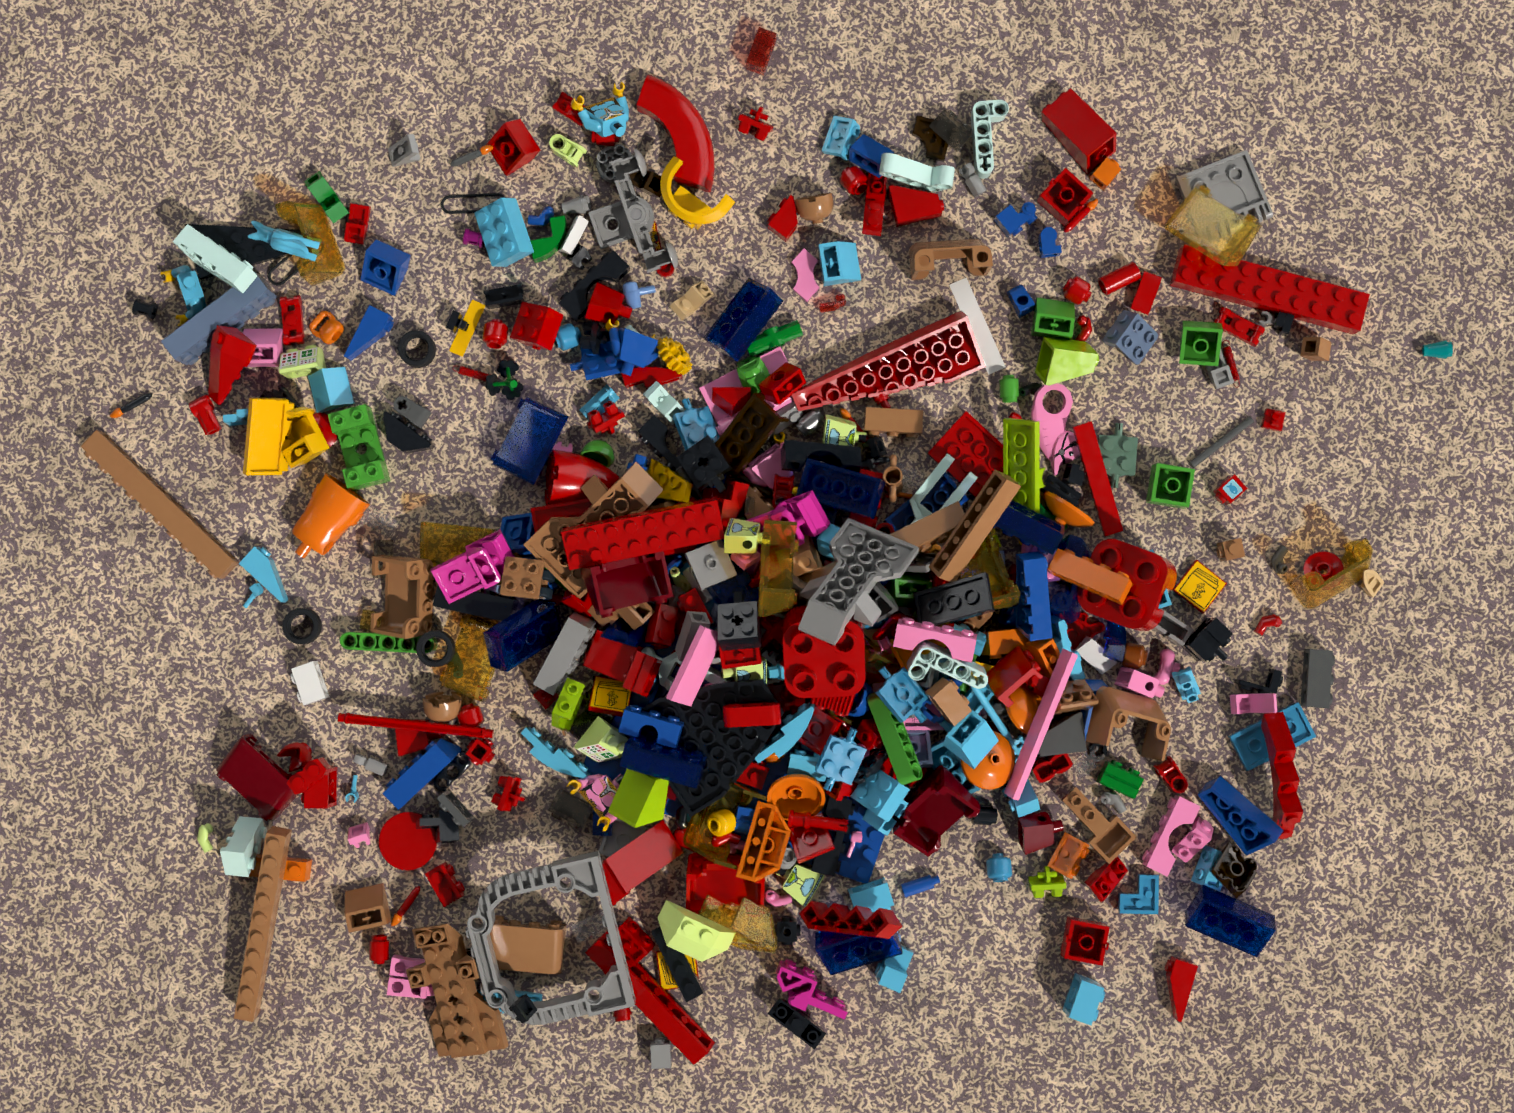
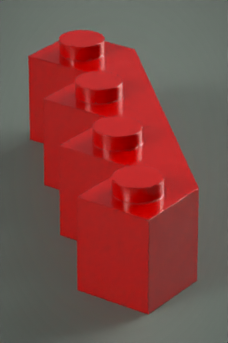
M811 901L799 913L808 929L890 939L902 927L895 913L892 910L878 908L873 913L870 908L856 905L850 911L846 905L833 903L828 908L826 903Z

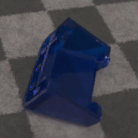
M526 397V399L521 398L517 406L519 412L499 451L495 449L490 460L493 461V466L534 486L569 416Z
M1070 534L1058 543L1057 549L1063 551L1065 548L1076 553L1075 556L1082 558V556L1090 558L1092 555L1091 549L1080 537ZM1067 582L1065 592L1057 593L1052 597L1050 602L1051 616L1060 617L1066 623L1075 622L1079 618L1082 609L1077 598L1079 586Z

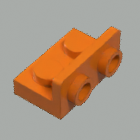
M1065 832L1047 866L1072 879L1073 876L1075 877L1079 873V865L1082 859H1085L1089 853V844Z

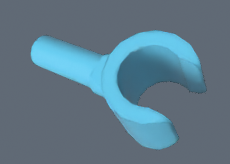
M255 583L249 587L252 594L244 603V608H247L253 599L264 592L260 583Z
M353 775L350 792L345 796L346 802L349 801L350 795L355 797L354 803L359 798V794L356 791L358 775Z

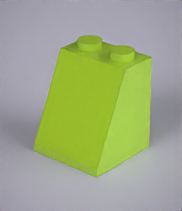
M1044 336L1035 373L1045 385H1053L1093 373L1095 366L1099 363V356L1087 342Z
M638 761L636 764L629 765L608 813L634 828L662 820L664 818L670 776L663 773L660 769L653 768L644 761Z

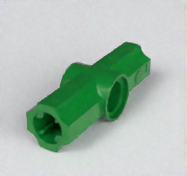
M798 320L780 327L769 328L763 331V334L747 339L744 343L751 357L766 350L771 351L782 347L785 343L802 337L803 332Z

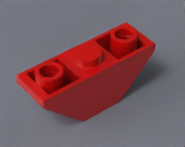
M1117 856L1110 864L1106 862L1095 870L1084 883L1098 901L1103 902L1128 870Z

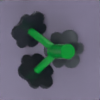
M512 359L499 361L497 372H500L502 377H507L504 382H501L496 374L487 375L485 387L489 390L491 396L500 392V386H503L502 394L506 395L508 400L521 396L523 385L518 383L516 379H511V376H514L516 374L515 371L519 369V365L514 363Z

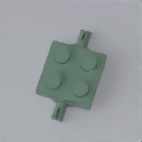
M1115 423V434L1099 435L1098 439L1107 475L1111 476V488H1114V481L1115 488H1118L1119 477L1135 476L1138 438L1122 435L1123 423Z

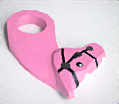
M1058 383L1049 386L1042 385L1036 391L1031 411V420L1039 421L1040 449L1051 462L1053 475L1058 474L1059 466L1069 463L1080 456L1074 433L1065 430L1073 403L1071 392L1064 385ZM1050 390L1058 391L1063 397L1062 408L1053 414L1048 413L1044 409L1042 402L1044 395Z

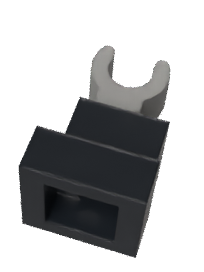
M1267 311L1261 313V315L1266 316L1267 321L1260 320L1258 322L1259 325H1273V329L1279 330V335L1286 336L1289 334L1294 319L1293 314L1279 311L1274 317Z
M1074 463L1066 464L1062 482L1074 486H1082V483L1089 487L1085 472L1079 470L1080 465Z

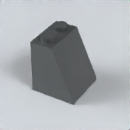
M1082 712L1062 713L1051 720L1038 752L1040 757L1087 751Z

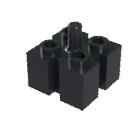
M1216 617L1206 618L1181 647L1196 661L1206 662L1208 660L1210 662L1216 655L1224 661L1228 655L1220 646L1222 648L1231 641L1230 636L1233 633Z

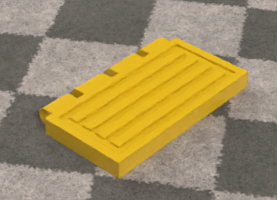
M249 398L243 465L244 475H282V471H288L289 464L282 453L283 450L291 445V439L286 438V436H291L293 420L287 419L290 415H287L285 412L294 409V403L289 402L288 399Z

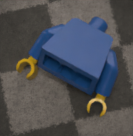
M609 319L605 327L609 331L611 348L615 355L614 358L623 362L620 373L631 376L634 366L644 368L658 358L659 349L657 348V343L662 338L656 340L655 334L648 337L626 328H619L618 330L620 322L616 320L614 325H612L611 319Z

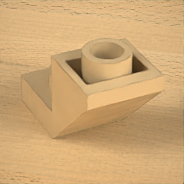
M700 281L691 286L684 296L674 301L669 307L681 320H684L695 313L715 294L708 285Z

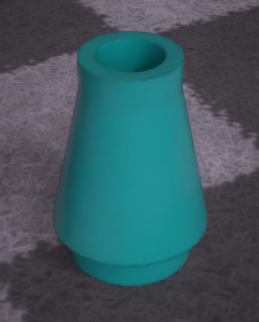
M1447 340L1422 346L1423 356L1447 359V357H1452L1453 354L1452 342H1447Z

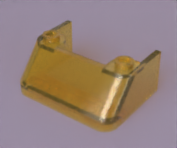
M764 521L760 552L758 616L767 617L790 610L793 605L797 604V593L792 589L794 552H798L799 540H795L797 522Z
M731 782L729 784L731 786L721 799L691 817L683 837V842L686 847L711 862L737 870L738 866L727 860L730 854L729 843L726 842L719 847H714L711 844L713 834L707 826L708 817L711 813L721 809H728L735 814L738 805H749L753 797L765 801L767 797L737 782Z
M710 895L706 896L699 915L736 931L731 942L732 946L742 950L775 954L778 944L773 916L769 908L763 905L758 906L746 898L742 899L739 906L732 902L730 905L723 904Z

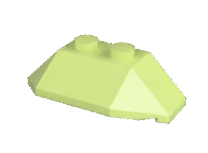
M668 900L665 901L657 917L666 946L701 962L728 950L736 934V931Z

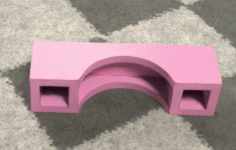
M906 617L898 620L893 647L913 651L920 642L927 639H935L943 642L949 648L952 659L972 663L977 634H974L973 631L967 629L958 631L947 625L938 627L927 621L918 623L914 622V619Z
M1175 795L1174 798L1171 797L1167 804L1169 809L1166 815H1163L1159 821L1160 828L1151 838L1150 842L1152 845L1149 850L1145 851L1142 857L1143 865L1168 877L1176 860L1169 850V836L1176 827L1182 824H1193L1201 806L1178 795Z

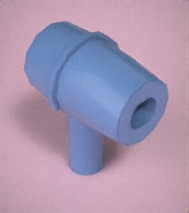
M634 281L626 282L622 285L626 304L633 309L641 308L640 295L656 292L654 285L638 288L637 282Z

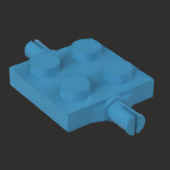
M689 398L683 399L682 403L685 411L675 413L672 417L685 451L707 435L712 437L716 443L720 436L715 428L716 424L709 407L692 408Z
M883 666L878 672L884 677L885 681L875 693L900 723L913 714L920 723H923L927 717L920 708L928 699L925 691L916 680H912L909 677L905 667L900 668L895 674L891 675L886 667Z
M850 727L846 738L830 734L814 770L828 778L823 787L827 791L831 792L835 781L852 785L867 751L865 747L853 741L858 732L855 728Z

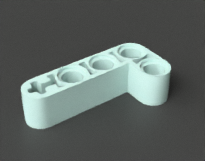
M1004 100L979 101L975 103L971 111L975 174H978L981 179L988 178L994 168L991 122H1000L1005 119L1009 106ZM995 108H1001L1004 113L997 114ZM982 109L985 114L982 116L978 115L976 110ZM977 128H984L986 133L980 134ZM984 146L988 152L982 153L978 147ZM983 160H985V168H988L987 171L981 168Z
M883 153L881 155L879 174L933 192L951 189L955 168L952 166L941 165L931 167L893 153Z
M928 640L917 644L907 661L908 675L912 680L923 679L931 667L977 689L984 688L988 683V676L983 666L973 661L971 663L952 659L949 650ZM923 650H930L928 654H921ZM941 658H947V659H948V660H947L946 662H944V663L939 662V660H940ZM915 666L921 667L918 671H913L912 668ZM959 666L965 667L962 671L956 670Z

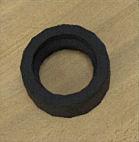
M413 330L401 337L398 343V353L401 359L409 366L422 368L429 365L435 358L436 346L428 334L423 331ZM412 339H423L428 345V353L421 360H413L406 353V346Z
M297 608L291 610L285 616L282 630L290 642L309 644L319 637L322 630V622L315 611L307 608ZM299 615H306L313 622L311 634L304 638L295 636L291 630L293 619Z
M431 630L419 638L416 644V653L423 664L429 667H440L452 660L455 654V643L448 633L441 630ZM439 637L446 642L447 652L442 659L432 660L426 655L425 644L430 638Z

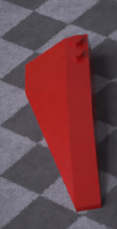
M959 311L883 345L798 389L792 394V398L797 410L802 411L823 407V405L839 404L848 400L855 401L864 397L871 398L880 394L897 393L901 390L917 389V387L935 386L938 383H950L985 368L986 365L968 316L963 311ZM876 387H882L883 391L878 392L879 389H877Z

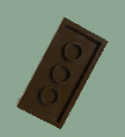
M753 393L716 442L733 468L729 472L734 477H738L780 422L789 421L787 417H781L765 401V395L762 393Z

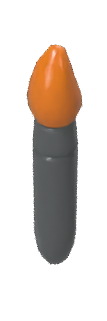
M482 146L478 150L454 159L450 165L456 167L486 155L493 149V146Z

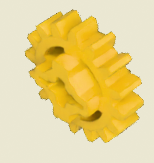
M667 336L657 343V348L660 350L658 351L660 358L664 360L670 370H676L678 374L684 375L692 369L691 358H689V354L681 343L674 342L671 337L668 338Z

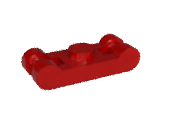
M296 295L293 298H287V296L280 297L284 345H291V343L304 344L301 296ZM294 305L295 310L289 311V306ZM291 331H296V335L291 336Z
M1221 307L1219 310L1220 315L1213 323H1222L1223 331L1251 346L1257 347L1260 335H1263L1265 328L1244 319L1228 308ZM1226 318L1231 320L1229 324L1224 322ZM1248 330L1253 331L1252 336L1247 335Z

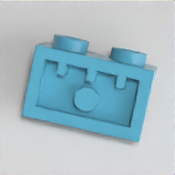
M833 116L822 152L828 155L839 156L844 161H849L850 147L855 143L856 138L860 134L859 124L851 118Z
M1205 845L1191 881L1220 892L1223 884L1211 872V868L1221 851Z

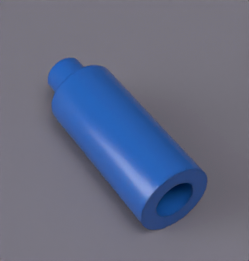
M927 875L901 884L905 898L935 888L934 885L940 883L938 875L934 877Z

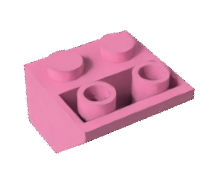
M244 329L243 334L257 345L251 362L247 367H279L280 355L283 354V329Z

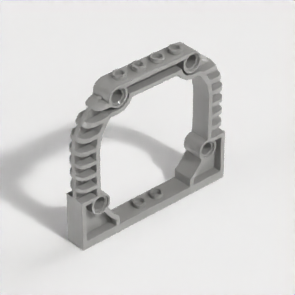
M599 851L556 860L548 865L508 873L495 879L485 888L479 898L476 909L471 912L468 919L466 936L472 942L470 947L471 955L473 958H476L478 975L482 981L480 983L481 993L485 995L489 1006L492 1008L501 1007V1010L506 1015L516 1020V1014L514 1011H510L509 1007L519 997L516 996L512 983L500 975L490 936L495 922L494 908L502 900L511 896L554 886L562 893H569L573 889H577L590 897H600L604 913L602 923L608 929L609 934H606L608 946H612L616 965L611 966L601 981H589L583 992L546 1001H532L537 1011L525 1023L530 1025H546L587 1014L590 1017L635 1006L636 998ZM567 877L571 880V883L565 884L561 879ZM474 918L482 919L483 923H475ZM597 990L599 994L592 995L590 991ZM493 993H500L502 997L496 998Z

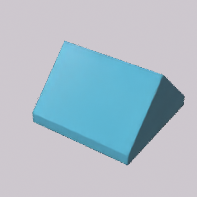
M346 367L323 368L308 376L317 413L354 404Z

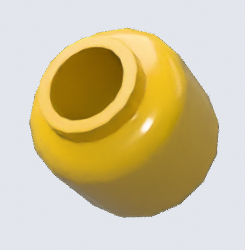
M721 809L709 815L707 826L713 835L724 836L734 831L736 818L730 810Z

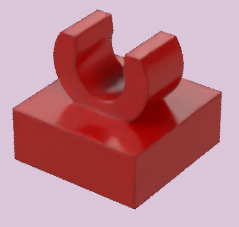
M1266 408L1261 428L1282 431L1286 412Z
M539 689L533 695L545 709L550 707L559 698L557 692L551 695L542 689Z

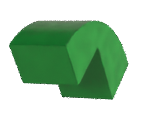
M320 171L304 181L333 224L349 213Z
M565 215L550 218L553 237L530 240L534 250L532 256L535 263L550 258L559 250L567 232Z

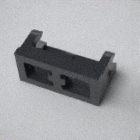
M523 284L483 290L486 297L485 305L488 309L526 302Z

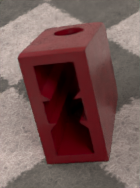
M1047 812L1030 813L1020 818L1017 816L1018 843L1025 855L1053 845L1054 833L1064 830L1062 821L1060 819L1052 821Z

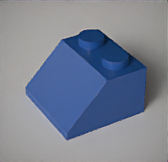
M376 239L365 252L360 280L395 296L408 270L411 255Z

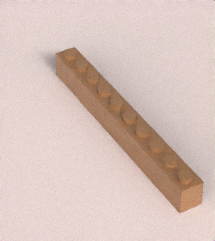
M96 430L80 446L85 450L84 455L92 461L95 460L99 464L97 467L105 474L109 473L112 476L111 480L119 487L122 486L129 498L132 500L136 499L140 503L138 506L144 512H149L154 516L152 520L159 526L163 525L167 529L166 533L171 538H177L181 542L180 547L186 552L190 551L194 555L193 559L201 566L204 564L208 568L207 572L213 578L224 579L239 564V561L104 432Z
M959 501L889 535L919 547V552H926L933 545L946 542L965 513ZM834 561L800 579L809 582L810 580L828 575L835 567L836 562Z
M272 826L266 832L234 1019L254 1022L260 1013L291 839V829Z

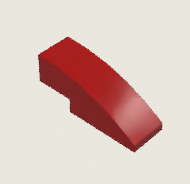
M660 367L634 368L631 376L622 374L626 388L644 383L647 390L655 381L664 385L683 379L681 373L678 374L676 371Z
M728 480L724 499L717 498L724 532L727 529L730 518L735 519L741 510L749 484Z

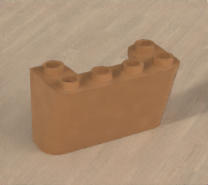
M979 239L917 242L911 245L909 250L911 280L925 279L929 271L935 270L934 260L967 258V268L973 276H987L993 266L991 250Z
M387 555L372 556V575L385 574V611L371 613L372 633L408 639L422 636L432 629L433 574L431 568L434 566L430 559ZM379 561L383 562L381 570L378 569ZM381 617L382 623L378 627L376 622L377 619Z
M495 915V922L490 936L499 970L543 974H560L562 972L566 924H562V921L551 920L545 926H541L540 922L521 924L519 920H509L508 923L504 916Z

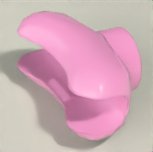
M1170 649L1160 651V666L1158 672L1153 677L1159 680L1158 685L1167 684L1170 677H1173L1172 673L1179 672L1180 663L1175 662V654Z

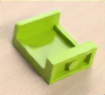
M570 678L566 679L552 711L551 726L570 732L584 699L582 692L585 685Z

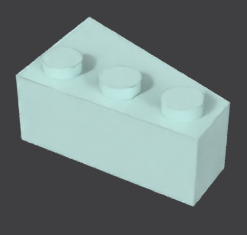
M239 816L232 828L234 834L232 837H227L226 843L228 844L220 849L225 875L249 877L251 869L254 870L256 855L261 851L262 838L266 837L267 828L264 827L262 818Z

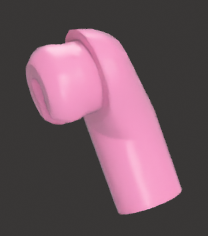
M771 889L765 892V900L774 907L793 903L792 897L789 894L780 896Z

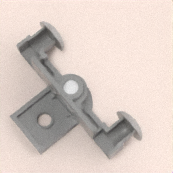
M634 149L635 155L609 162L617 179L615 184L621 201L588 212L601 249L634 238L639 253L643 254L648 269L647 273L662 269L661 266L670 263L676 269L678 266V256L670 242L665 241L667 248L655 251L649 233L655 219L653 208L645 199L636 195L629 175L641 171L644 177L647 172L646 162L642 153L638 149ZM611 219H615L618 222V227L615 230L608 228V222Z

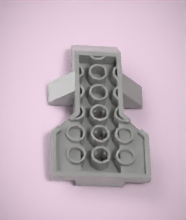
M848 518L830 541L829 548L836 562L835 567L828 575L810 580L800 593V596L808 599L809 602L798 630L835 646L853 615L854 620L872 627L881 615V610L869 596L870 591L879 581L901 578L918 554L919 547Z

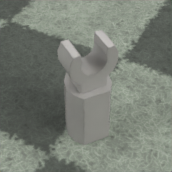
M971 162L959 169L961 176L966 179L965 182L974 198L987 191L978 174H975L974 166Z
M356 754L353 759L354 763L363 765L366 770L384 776L389 765L372 757L367 758L361 754Z

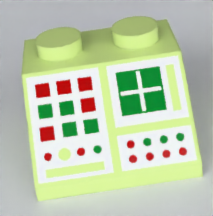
M316 345L306 346L304 350L299 351L298 349L286 350V353L280 355L279 373L288 379L309 376L320 369L326 368L323 350Z
M598 716L575 744L574 748L600 763L621 758L633 742L625 734L618 732L619 729Z

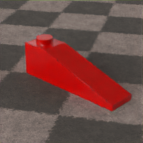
M217 325L212 335L208 396L218 405L223 403L232 390L234 380H239L241 377L240 371L243 367H247L250 364L257 346L239 329Z

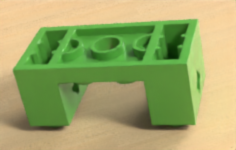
M363 404L328 414L332 433L338 435L347 468L342 470L347 489L356 491L391 481L372 408ZM360 444H365L367 447V451L364 454L357 452V447Z

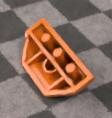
M761 801L757 802L736 877L757 882L780 870L791 831L777 806Z

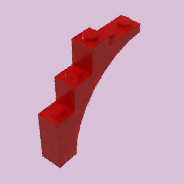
M1265 713L1262 718L1261 727L1268 750L1272 775V820L1283 829L1279 838L1287 839L1292 837L1295 824L1301 821L1303 814L1297 794L1300 780L1293 762L1296 747L1284 713Z

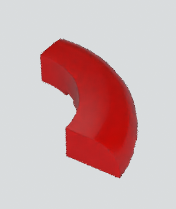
M648 74L636 104L637 110L663 126L674 145L676 157L683 161V164L674 175V182L710 193L715 171L714 150L710 133L703 118L691 101L679 90L660 78Z

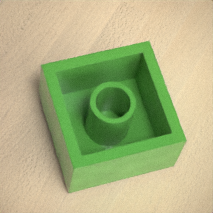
M1161 463L1153 464L1151 466L1146 503L1180 509L1188 508L1195 469Z

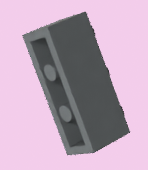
M1304 649L1301 706L1330 708L1333 701V696L1330 692L1334 682L1332 666L1335 664L1333 651Z

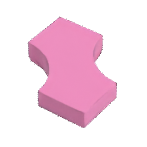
M804 248L791 264L795 267L798 276L793 291L808 302L820 287L816 284L813 275L818 260Z

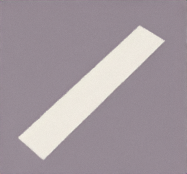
M967 278L950 284L949 286L960 311H963L968 316L988 375L1006 368Z

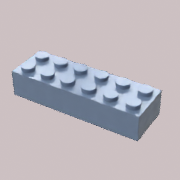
M255 272L257 277L244 293L232 287L161 341L176 361L185 365L196 363L200 355L210 352L212 335L217 325L241 329L245 325V321L249 318L257 317L261 309L274 304L278 296L266 280Z

